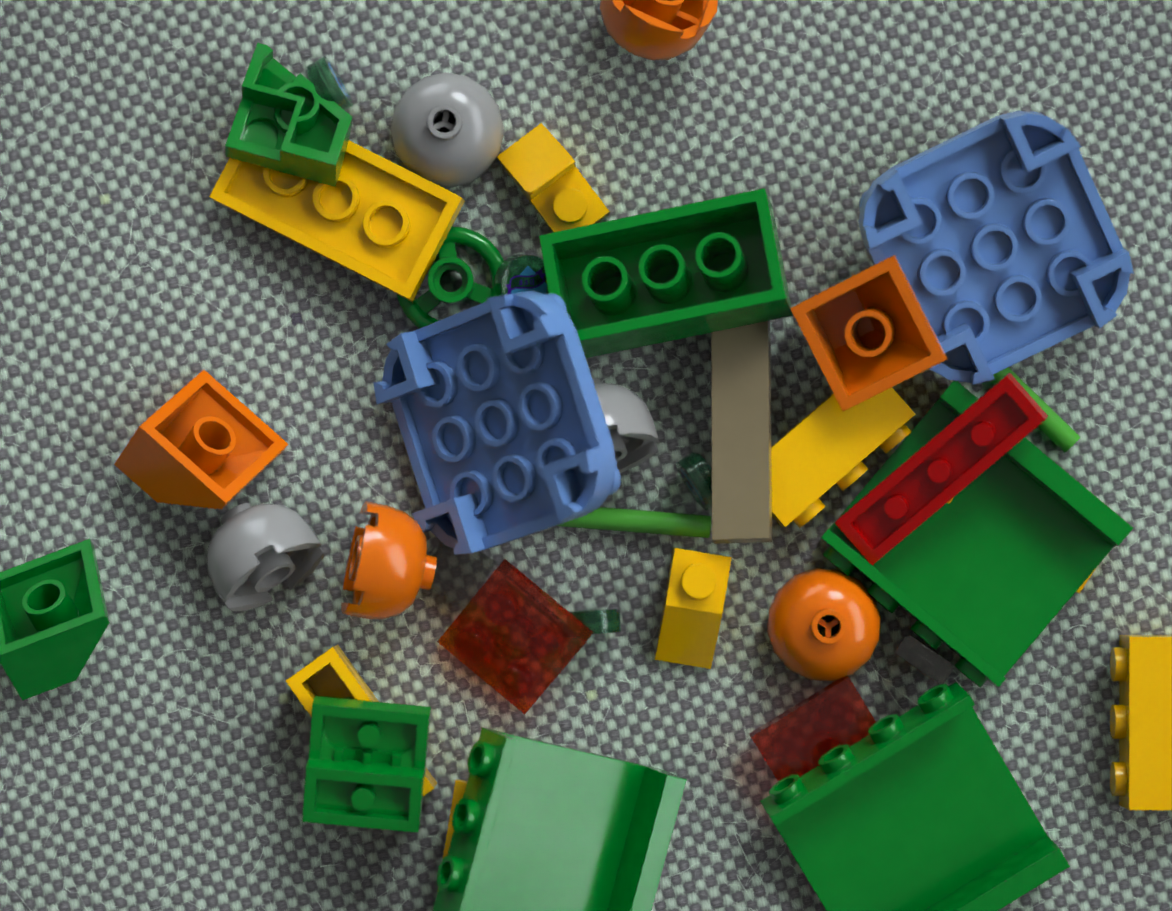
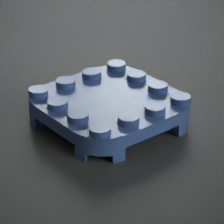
M1014 111L987 120L891 167L875 179L870 188L860 198L858 223L868 255L873 265L893 255L896 256L948 358L929 369L948 380L969 382L972 385L994 380L993 374L1092 326L1101 328L1118 315L1116 310L1127 294L1130 274L1134 273L1129 251L1125 250L1120 242L1078 149L1081 146L1068 128L1039 112Z
M526 291L487 298L488 301L428 326L415 331L400 333L387 343L391 351L385 360L382 381L373 382L376 403L391 402L425 506V509L412 513L414 519L418 522L423 532L431 531L445 546L453 548L454 555L469 554L496 547L586 516L600 507L607 496L614 494L620 487L621 476L616 465L613 441L577 330L567 313L566 305L557 294Z

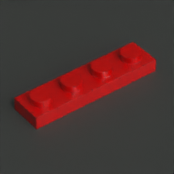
M1009 372L842 514L834 523L871 565H874L1044 422L1048 415Z

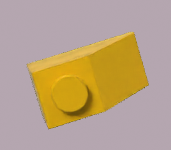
M673 548L655 660L711 669L723 615L732 557Z

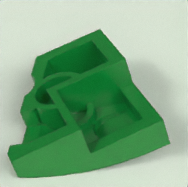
M257 42L242 84V99L225 144V155L232 159L336 187L349 141L352 116L336 102L321 98L317 94L315 85L301 73L297 77L294 76L273 58V50L269 46Z

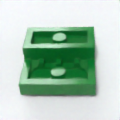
M315 696L312 704L309 759L305 772L302 822L419 833L431 707Z

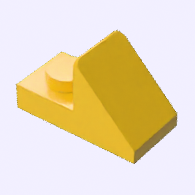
M542 123L497 156L498 161L553 233L596 224L610 214L608 208L576 168L575 160Z

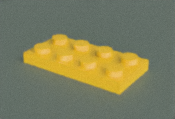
M350 140L348 141L336 187L229 158L209 196L213 201L413 302L465 202L461 196Z

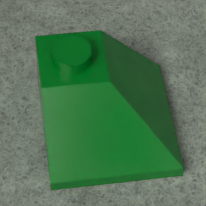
M90 538L0 572V664L22 701L77 680L109 625L95 549Z

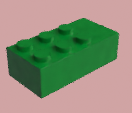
M766 188L539 235L548 292L557 294L563 299L567 313L577 330L585 358L793 316L790 309L791 302L774 211Z

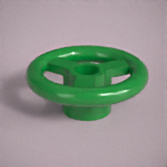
M452 226L439 250L440 260L433 264L428 273L429 290L418 299L414 298L413 302L397 295V298L407 318L420 329L440 321L431 317L428 313L442 302L455 304L468 298L478 303H484L488 301L487 298L507 295L508 288L506 285L509 284L507 267L498 249L486 237L467 228ZM455 244L468 246L482 256L491 273V288L474 282L470 267L463 260L457 258ZM456 272L462 277V285L457 291L447 292L441 287V280L446 273Z

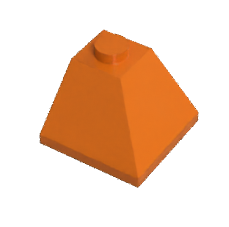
M895 255L790 308L842 411L948 359Z
M203 370L138 427L114 465L157 503L222 510L274 461L289 444L207 371Z

